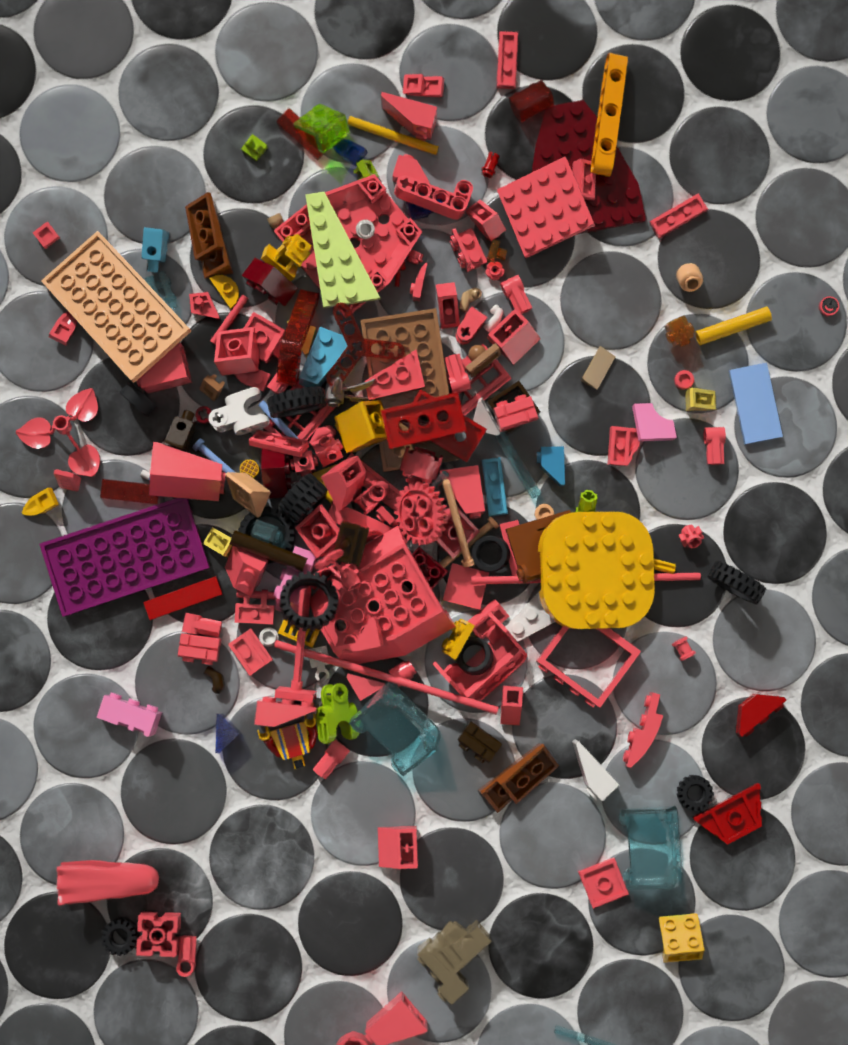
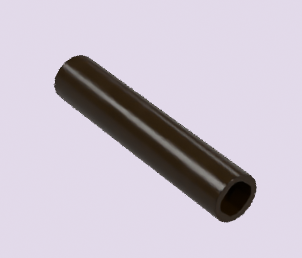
M234 530L229 545L303 572L308 559Z

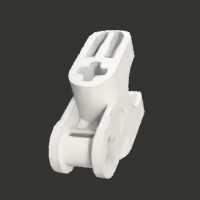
M252 387L227 396L225 398L226 406L214 409L209 414L210 424L218 432L234 429L236 435H244L267 427L270 424L268 416L264 414L254 416L247 414V409L251 403L260 399V389Z

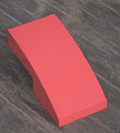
M404 75L403 94L422 97H443V76Z

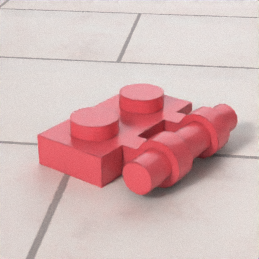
M262 589V591H254L253 595L249 596L237 590L236 597L244 598L243 604L236 603L235 623L274 625L275 605H267L268 599L275 600V597H273L274 592ZM250 599H261V605L250 604Z

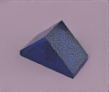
M217 713L215 753L222 752L241 734L237 727L223 713Z

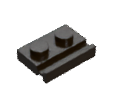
M346 521L341 522L334 551L341 549L344 554L337 561L360 566L369 532L368 527H361V525Z

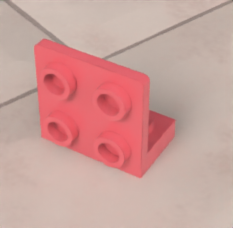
M456 228L452 229L451 241L449 242L452 250L458 253L459 258L457 260L461 269L465 268L466 272H469L487 264V259L473 229L470 228L459 234Z

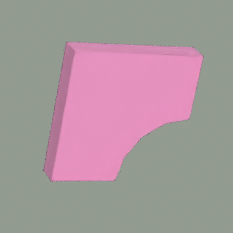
M652 403L634 404L632 406L639 442L667 441L677 438L673 420L660 416L655 411Z

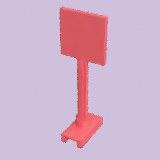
M310 585L300 590L298 615L309 618L312 586ZM299 628L297 634L293 680H291V687L279 686L275 690V698L313 703V700L317 697V691L302 689L303 681L301 680L306 631H302V628Z

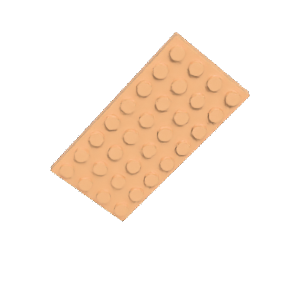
M99 231L94 233L41 280L133 383L191 332L190 328Z

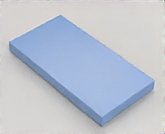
M767 363L729 370L744 445L783 437Z

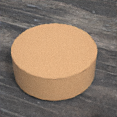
M541 504L535 509L534 515L537 520L554 515V510L548 504Z

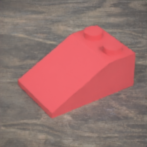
M385 92L381 93L383 110L409 133L416 136L417 139L422 141L431 140L437 120L436 106Z

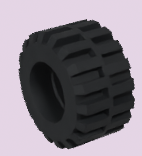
M311 473L307 474L284 496L278 509L295 525L299 524L316 509L325 498L328 490Z

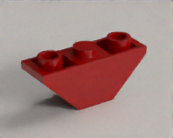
M753 693L738 705L736 734L741 737L750 735L754 731L753 727L758 723L760 725L765 723L769 719V714L773 711L776 713L784 707L783 703L787 701L786 698Z

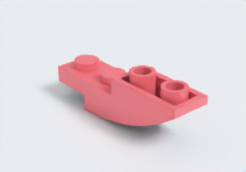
M650 692L649 695H646L644 701L646 711L645 714L641 715L639 725L642 727L641 729L633 728V731L629 732L627 742L630 743L629 749L625 750L623 755V761L627 767L631 768L641 759L658 733L663 715L656 713L660 694Z

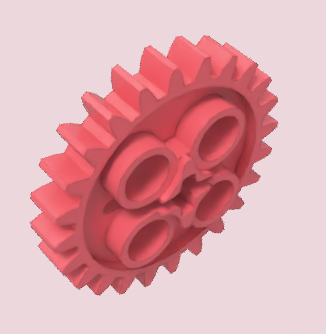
M417 482L404 486V490L399 491L401 496L396 497L399 503L394 504L398 508V511L394 512V514L398 515L396 522H400L399 528L403 529V535H407V541L412 540V544H431L437 541L438 537H442L441 531L446 530L443 524L447 523L444 516H447L448 513L444 512L443 509L447 506L442 505L444 498H439L440 492H434L435 487H429V483Z

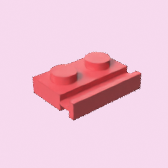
M252 628L228 644L249 676L273 660Z

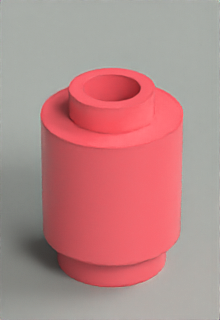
M409 660L403 661L389 670L391 675L408 680L414 678L413 675L417 673Z

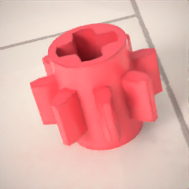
M687 525L679 534L683 547L688 545L690 548H696L701 544V539H704L699 526L695 528L693 525Z

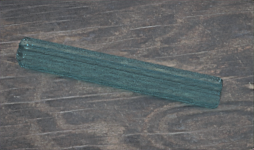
M505 431L500 432L497 436L494 435L532 499L538 497L541 491Z

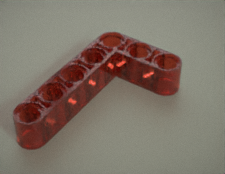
M304 289L299 291L280 345L277 383L295 387L297 385L302 348L319 301V293Z

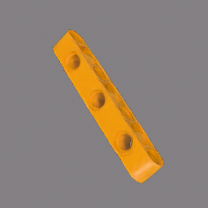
M608 53L605 61L590 172L593 174L610 177L614 165L628 57Z

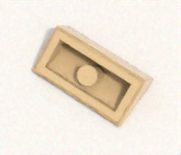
M600 346L581 381L598 390L615 356Z

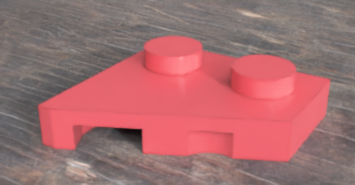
M610 427L607 465H629L633 454L640 446L636 428Z

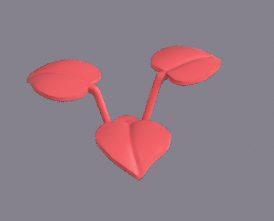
M92 388L83 390L68 400L66 412L73 417L57 416L53 421L52 430L50 423L40 417L29 420L16 430L20 440L35 449L47 447L51 442L50 435H53L55 430L62 435L66 434L77 449L68 458L70 469L78 475L92 477L97 473L100 466V456L96 448L87 444L80 449L70 434L72 429L70 421H75L78 418L81 422H88L95 418L98 413V402Z
M370 529L366 543L375 537L384 536V534L380 530ZM341 549L329 553L324 559L314 564V568L319 570L317 573H319L320 577L322 575L327 577L333 572L348 591L354 590L361 585V581L356 575L359 571L355 564H352L353 569L348 567L342 570L335 561L344 554Z

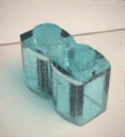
M257 519L251 537L276 546L277 543H281L284 533L281 532L280 527Z

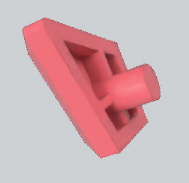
M208 292L189 294L192 314L220 319Z

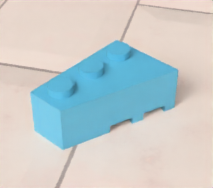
M319 327L299 376V385L307 388L312 386L321 387L339 364L341 365L346 356L354 350L356 340Z

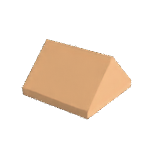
M227 472L225 476L233 499L259 518L271 491L247 473Z

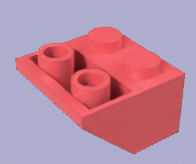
M516 308L487 336V339L492 344H497L501 354L513 366L541 339L529 321Z
M358 456L339 462L321 477L338 511L342 510L361 494L366 470Z
M416 826L378 827L379 867L394 869L418 868Z

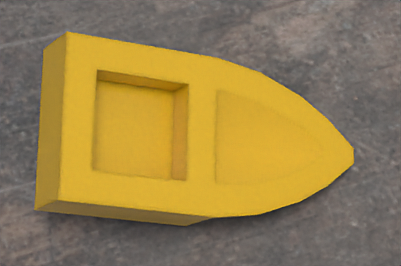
M46 488L31 497L25 504L22 514L28 516L38 515L58 506L59 503L53 489Z

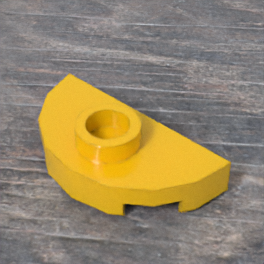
M225 275L210 277L209 279L232 310L239 298V289L236 283Z

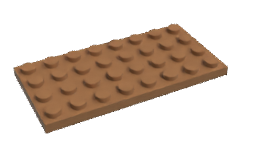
M436 308L360 320L369 378L404 358L412 351L417 350L425 388H421V390L433 397L449 394ZM420 389L374 399L373 401L381 400L384 409L413 402ZM422 415V419L428 422L429 417ZM399 423V428L402 431H407L409 429L405 425ZM387 439L379 442L383 472L400 469L406 446H410L411 450H414L415 447H420L436 453L435 457L438 458L442 455V463L459 460L458 457L430 440L389 449Z

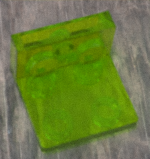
M322 104L314 106L313 109L294 122L295 128L315 137L318 150L323 154L350 134L345 114Z

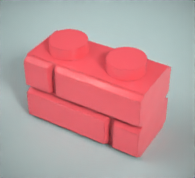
M525 394L515 397L514 402L508 403L507 400L496 404L497 407L493 409L500 432L538 419L532 397H526Z
M181 633L178 657H183L182 661L194 662V659L202 660L201 664L213 665V661L218 662L221 647L220 638Z

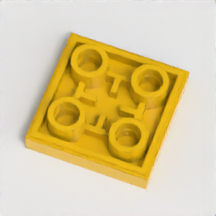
M463 619L454 622L456 627L451 629L450 637H446L441 646L443 648L442 652L455 660L475 625Z

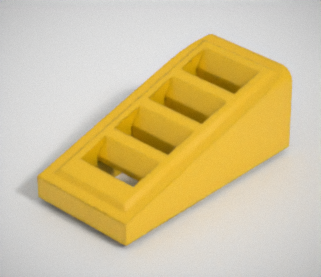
M284 619L278 634L297 641L299 630H297L295 636L292 635L295 625H292L289 632L286 633L285 629L288 625V620L285 621ZM316 628L309 642L305 641V645L314 648L321 630ZM307 629L306 631V638L308 636L310 629Z

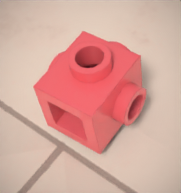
M332 433L311 443L323 468L343 458L340 450L344 448L339 438L335 440Z
M308 449L301 457L293 456V459H290L291 469L295 470L296 474L301 475V477L316 472L315 466H319L317 455H313L312 450L308 451ZM306 458L307 463L304 465L300 464V460Z

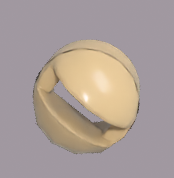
M278 213L268 218L267 221L272 228L276 229L283 223V217L281 213Z

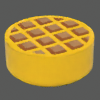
M245 460L240 465V473H247L252 478H255L259 474V465L254 460Z

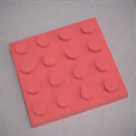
M566 156L497 189L525 258L595 226Z

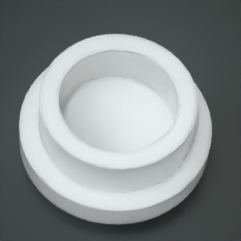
M369 220L359 221L356 225L357 235L362 239H369L373 236L375 232L374 224Z
M268 627L260 632L259 639L264 646L271 647L279 639V635L274 628Z

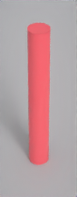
M242 294L217 332L227 331L247 302L248 298ZM217 332L210 340V342H212L215 345L217 341Z

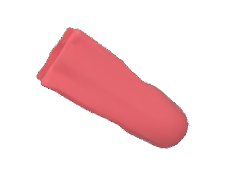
M100 860L61 862V866L57 867L58 905L149 894L157 888L159 874L154 867L137 863Z

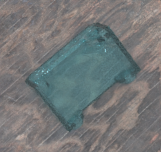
M390 682L385 684L349 722L355 732L364 733L368 731L392 754V768L402 776H405L437 751L441 738L439 728L394 683Z
M659 806L622 809L619 814V822L628 831L630 867L623 873L626 889H673L682 883L683 873L677 807Z

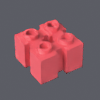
M142 911L138 915V931L142 932V935L137 939L136 956H153L156 951H160L161 957H176L179 952V937L175 936V933L181 929V913L166 912L162 917H158V912ZM157 930L162 932L161 938L158 937V934H155Z

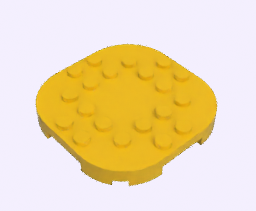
M573 512L555 518L544 529L538 544L541 566V591H539V597L545 612L557 624L571 629L624 628L637 623L647 614L654 599V557L651 536L642 522L634 516L623 512Z

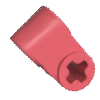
M471 307L457 329V342L462 345L469 344L488 317ZM465 331L468 333L465 337L461 336Z
M378 481L368 490L361 493L353 502L357 503L363 509V514L367 515L378 503L388 496L390 486L385 481ZM376 487L382 489L383 495H379L376 492Z

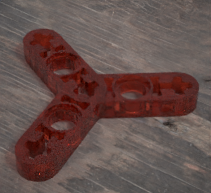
M342 302L334 306L333 316L347 347L326 376V381L330 386H333V383L330 382L332 380L330 375H335L338 372L335 369L336 366L346 372L345 376L342 373L339 375L343 383L361 357L398 360L403 357L405 350L402 344L363 339L350 307ZM339 306L342 309L346 308L347 311L344 313L346 319L349 316L351 320L345 321L342 325L340 324V321L343 320L341 314H336ZM346 324H352L355 327V332L352 335H347L344 332ZM360 342L362 344V351L358 350L354 354V356H357L355 360L352 355L346 354V352L349 350L351 353L354 349L352 344ZM373 344L381 345L382 352L379 355L372 353L371 347ZM385 344L389 345L387 349H394L395 346H398V350H401V353L395 357L394 353L387 352L388 356H384ZM342 358H350L352 365L349 368H343L341 366Z

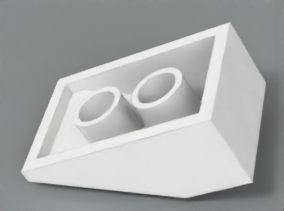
M574 739L572 741L584 783L588 786L585 790L595 800L599 798L603 801L619 784L584 746Z

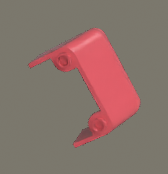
M491 612L488 616L495 624L489 628L487 639L490 641L488 644L493 651V662L486 672L480 675H470L465 673L457 663L448 665L444 670L436 662L433 663L435 668L461 696L477 701H482L519 668L527 658V653ZM482 648L466 664L471 667L481 665L485 659L484 649Z

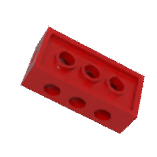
M420 389L413 402L435 397ZM440 411L437 415V419L440 422L447 421L449 418L446 411ZM463 415L467 430L464 432L466 434L464 441H457L455 434L431 439L430 441L467 463L487 429ZM422 416L418 419L420 426L424 427L429 424V421H424ZM402 420L400 422L401 424L410 428V422L408 420Z
M458 392L380 410L389 449L467 431ZM440 411L448 413L449 418L447 421L440 422L437 419ZM422 415L429 417V424L424 427L418 423V419ZM402 420L410 422V428L407 431H402L399 428V423Z

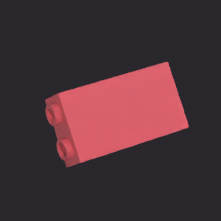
M153 442L149 495L219 501V495L224 494L226 472H222V464Z

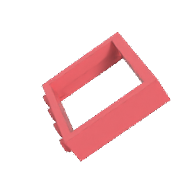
M561 626L536 660L539 663L538 667L545 673H548V671L555 675L553 679L563 685L564 682L570 686L569 690L576 696L580 694L586 698L584 702L591 707L597 706L600 708L641 651L610 628L596 629L630 654L597 699L546 661L569 629Z

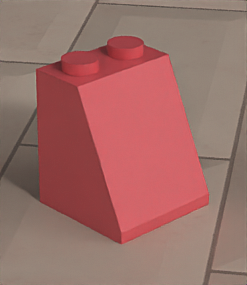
M179 342L137 380L138 386H141V389L149 394L192 383L184 346Z
M478 465L440 470L439 477L443 482L448 479L451 483L459 509L466 516H469V519L481 518V514L485 512Z
M401 991L366 1022L365 1037L372 1045L374 1043L376 1045L391 1044L428 1031L427 1020Z

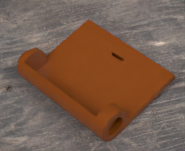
M570 510L505 529L518 568L516 573L519 581L526 584L541 579L538 544L544 531L543 529L544 527L546 529L555 518L571 513Z

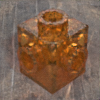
M685 315L668 322L664 326L667 331L665 333L666 338L674 347L680 345V347L686 346L691 343L690 340L694 337V327L691 322L688 323Z

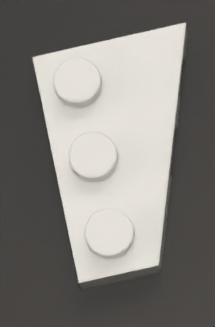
M538 592L505 627L518 642L549 626L555 620L545 612Z

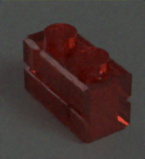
M543 80L532 83L526 89L516 92L509 97L511 109L521 122L554 105L552 92Z

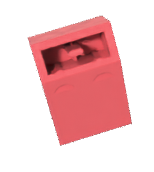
M265 696L257 701L255 725L275 727L314 712L318 706H314V702L303 701L301 704H296L295 700L282 699V702L276 701L275 697Z

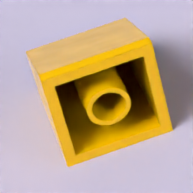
M381 400L362 401L334 417L335 426L340 433L342 446L346 453L358 452L387 439L380 411L384 410Z

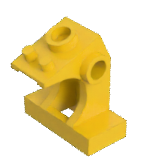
M298 234L289 235L277 250L268 244L264 248L261 260L274 266L288 280L292 281L296 276L298 267L309 257V250L312 245Z

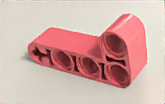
M407 175L400 176L394 188V194L399 199L454 220H458L464 215L473 191L472 184L467 180L459 181L454 192L451 193Z

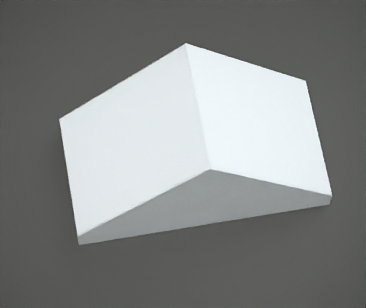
M482 397L479 398L473 421L486 428L485 433L499 435L500 430L484 399Z

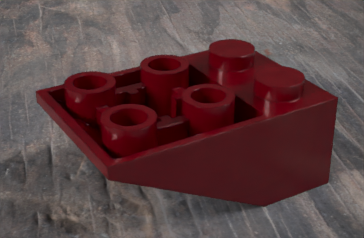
M419 546L412 555L433 590L448 571ZM405 581L402 588L405 592H411L413 585L411 582Z

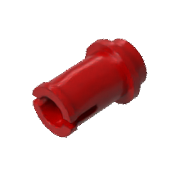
M493 152L488 153L486 163L481 168L483 176L492 178L495 175V168L500 158L497 153H494V156H492Z

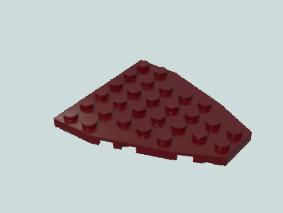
M584 100L546 107L535 146L532 172L565 156L572 170L573 162L576 160L585 159L592 161L597 116ZM617 145L610 177L596 174L595 200H585L595 226L579 234L646 221L639 183Z

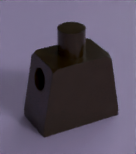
M184 410L182 417H174L164 441L165 445L188 453L195 433V425L192 422L195 413Z

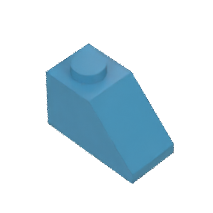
M564 446L541 447L540 452H536V462L540 463V468L559 487L564 486Z

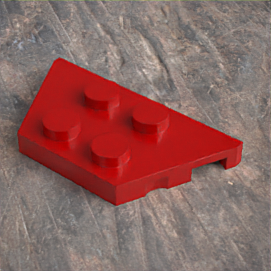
M756 783L692 818L723 842L730 844L762 827V817L760 815L761 786L759 783Z

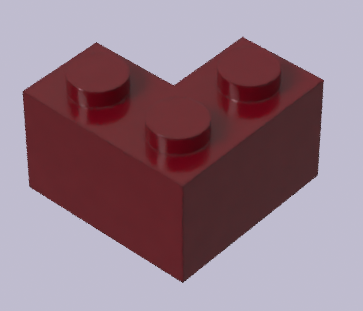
M257 258L253 259L242 274L250 288L256 289L263 295L266 293L269 296L267 299L274 305L279 303L286 306L298 290L274 266Z
M262 449L261 473L263 486L271 491L269 498H284L288 493V489L292 488L291 478H287V475L290 474V466L287 463L290 462V455Z

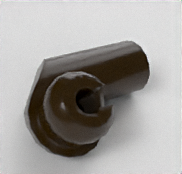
M208 666L204 674L212 679V691L215 694H220L225 687L224 676Z

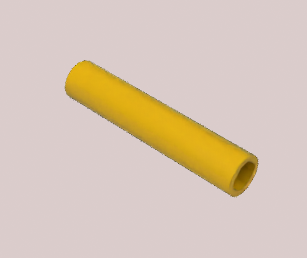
M766 306L695 331L696 340L701 346L772 320L770 309Z

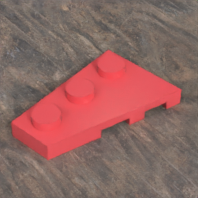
M417 350L412 351L404 358L364 381L367 382L374 379V384L366 388L369 401L425 388Z

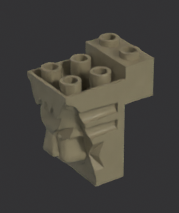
M478 920L474 921L467 928L460 925L457 921H449L441 932H437L433 939L428 938L417 947V959L423 967L428 966L430 968L431 976L438 982V996L445 1003L448 1001L452 1005L469 990L468 980L460 970L491 942L490 934Z

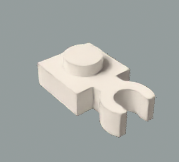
M327 645L308 649L329 656ZM309 658L311 668L317 667L315 673L317 681L320 680L319 674L321 672L326 673L327 679L330 678V672L325 667V665H329L328 663Z

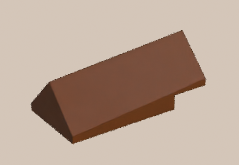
M207 192L185 206L194 258L202 263L204 279H209L215 275L233 274L215 202L211 193Z
M538 743L478 789V791L498 813L511 801L518 804L559 765L542 743Z

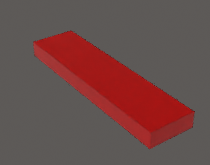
M217 576L143 603L149 620H153L223 595Z

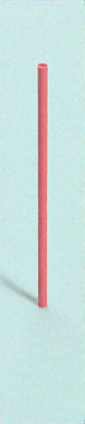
M654 573V581L701 580L700 573ZM517 576L471 577V585L524 584L522 581H519ZM541 579L529 583H541Z
M278 640L275 641V648L296 654L295 645ZM304 649L305 657L493 714H497L499 708Z

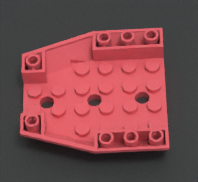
M373 174L327 191L325 194L350 241L352 239L360 241V245L354 249L375 289L379 293L391 283L421 236L422 231L411 218L408 219L387 194L386 187ZM306 204L277 227L274 232L282 243L287 236L298 234L312 245L309 250V257L303 261L300 267L320 290ZM380 216H388L389 222L381 224L379 222ZM361 220H369L374 224L375 232L369 239H362L356 233V225ZM366 302L336 306L334 308L344 318H348Z
M399 526L365 545L360 566H357L359 573L356 574L361 581L360 586L348 591L334 573L327 579V581L329 579L332 581V585H335L336 592H338V608L333 620H330L327 626L324 625L321 631L332 651L341 660L355 664H364L405 656L456 627L447 610L444 611L406 545L408 542ZM342 562L339 565L342 568V570L350 567V569H353L352 563L348 564ZM405 581L412 583L413 589L411 592L403 590L402 585ZM320 588L310 600L314 617L323 614L328 607L327 595ZM372 600L379 603V609L376 612L369 608ZM377 616L384 645L353 652L351 648L371 617ZM338 620H343L346 623V628L343 631L338 630L336 627Z

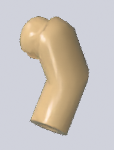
M471 288L462 294L458 310L467 312L469 303L479 299L482 296V291L478 288Z

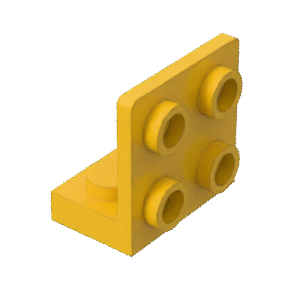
M696 913L659 917L664 947L662 954L663 963L700 960L703 958L704 946L699 919Z

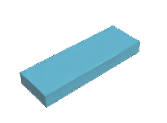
M501 458L483 459L481 462L488 516L507 515Z

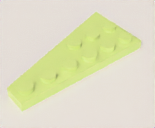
M325 192L305 194L323 308L380 300L377 290Z

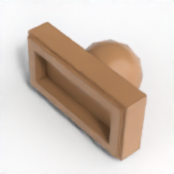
M494 343L487 350L481 345L472 346L468 353L469 359L472 362L466 366L467 373L471 378L475 377L501 356L500 348L497 344Z

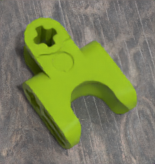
M341 683L324 685L321 690L323 706L318 707L316 710L319 740L324 744L332 743L337 736L336 728L338 724L344 738L349 740L356 739L359 736L357 708L353 702H348L346 686Z

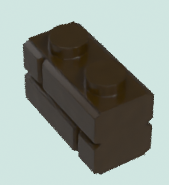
M471 720L457 738L460 742L458 746L466 752L469 749L475 753L474 757L481 763L485 761L489 763L502 746L501 742Z

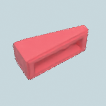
M54 470V476L61 488L76 492L79 490L82 479L80 476L62 470Z

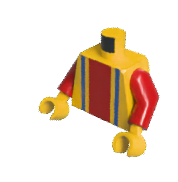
M313 714V719L311 720L305 715L303 722L270 732L267 726H265V733H260L257 730L259 739L263 740L266 747L276 757L283 760L292 758L294 769L306 766L303 755L311 752L310 749L315 746L318 736L316 714Z

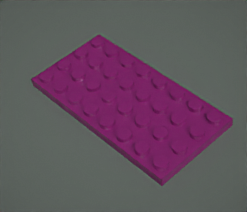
M175 498L39 544L62 617L210 568L189 501L186 498Z

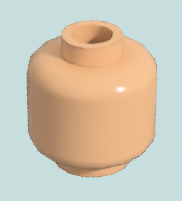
M684 264L676 273L677 281L684 291H695L703 283L702 273L695 264Z

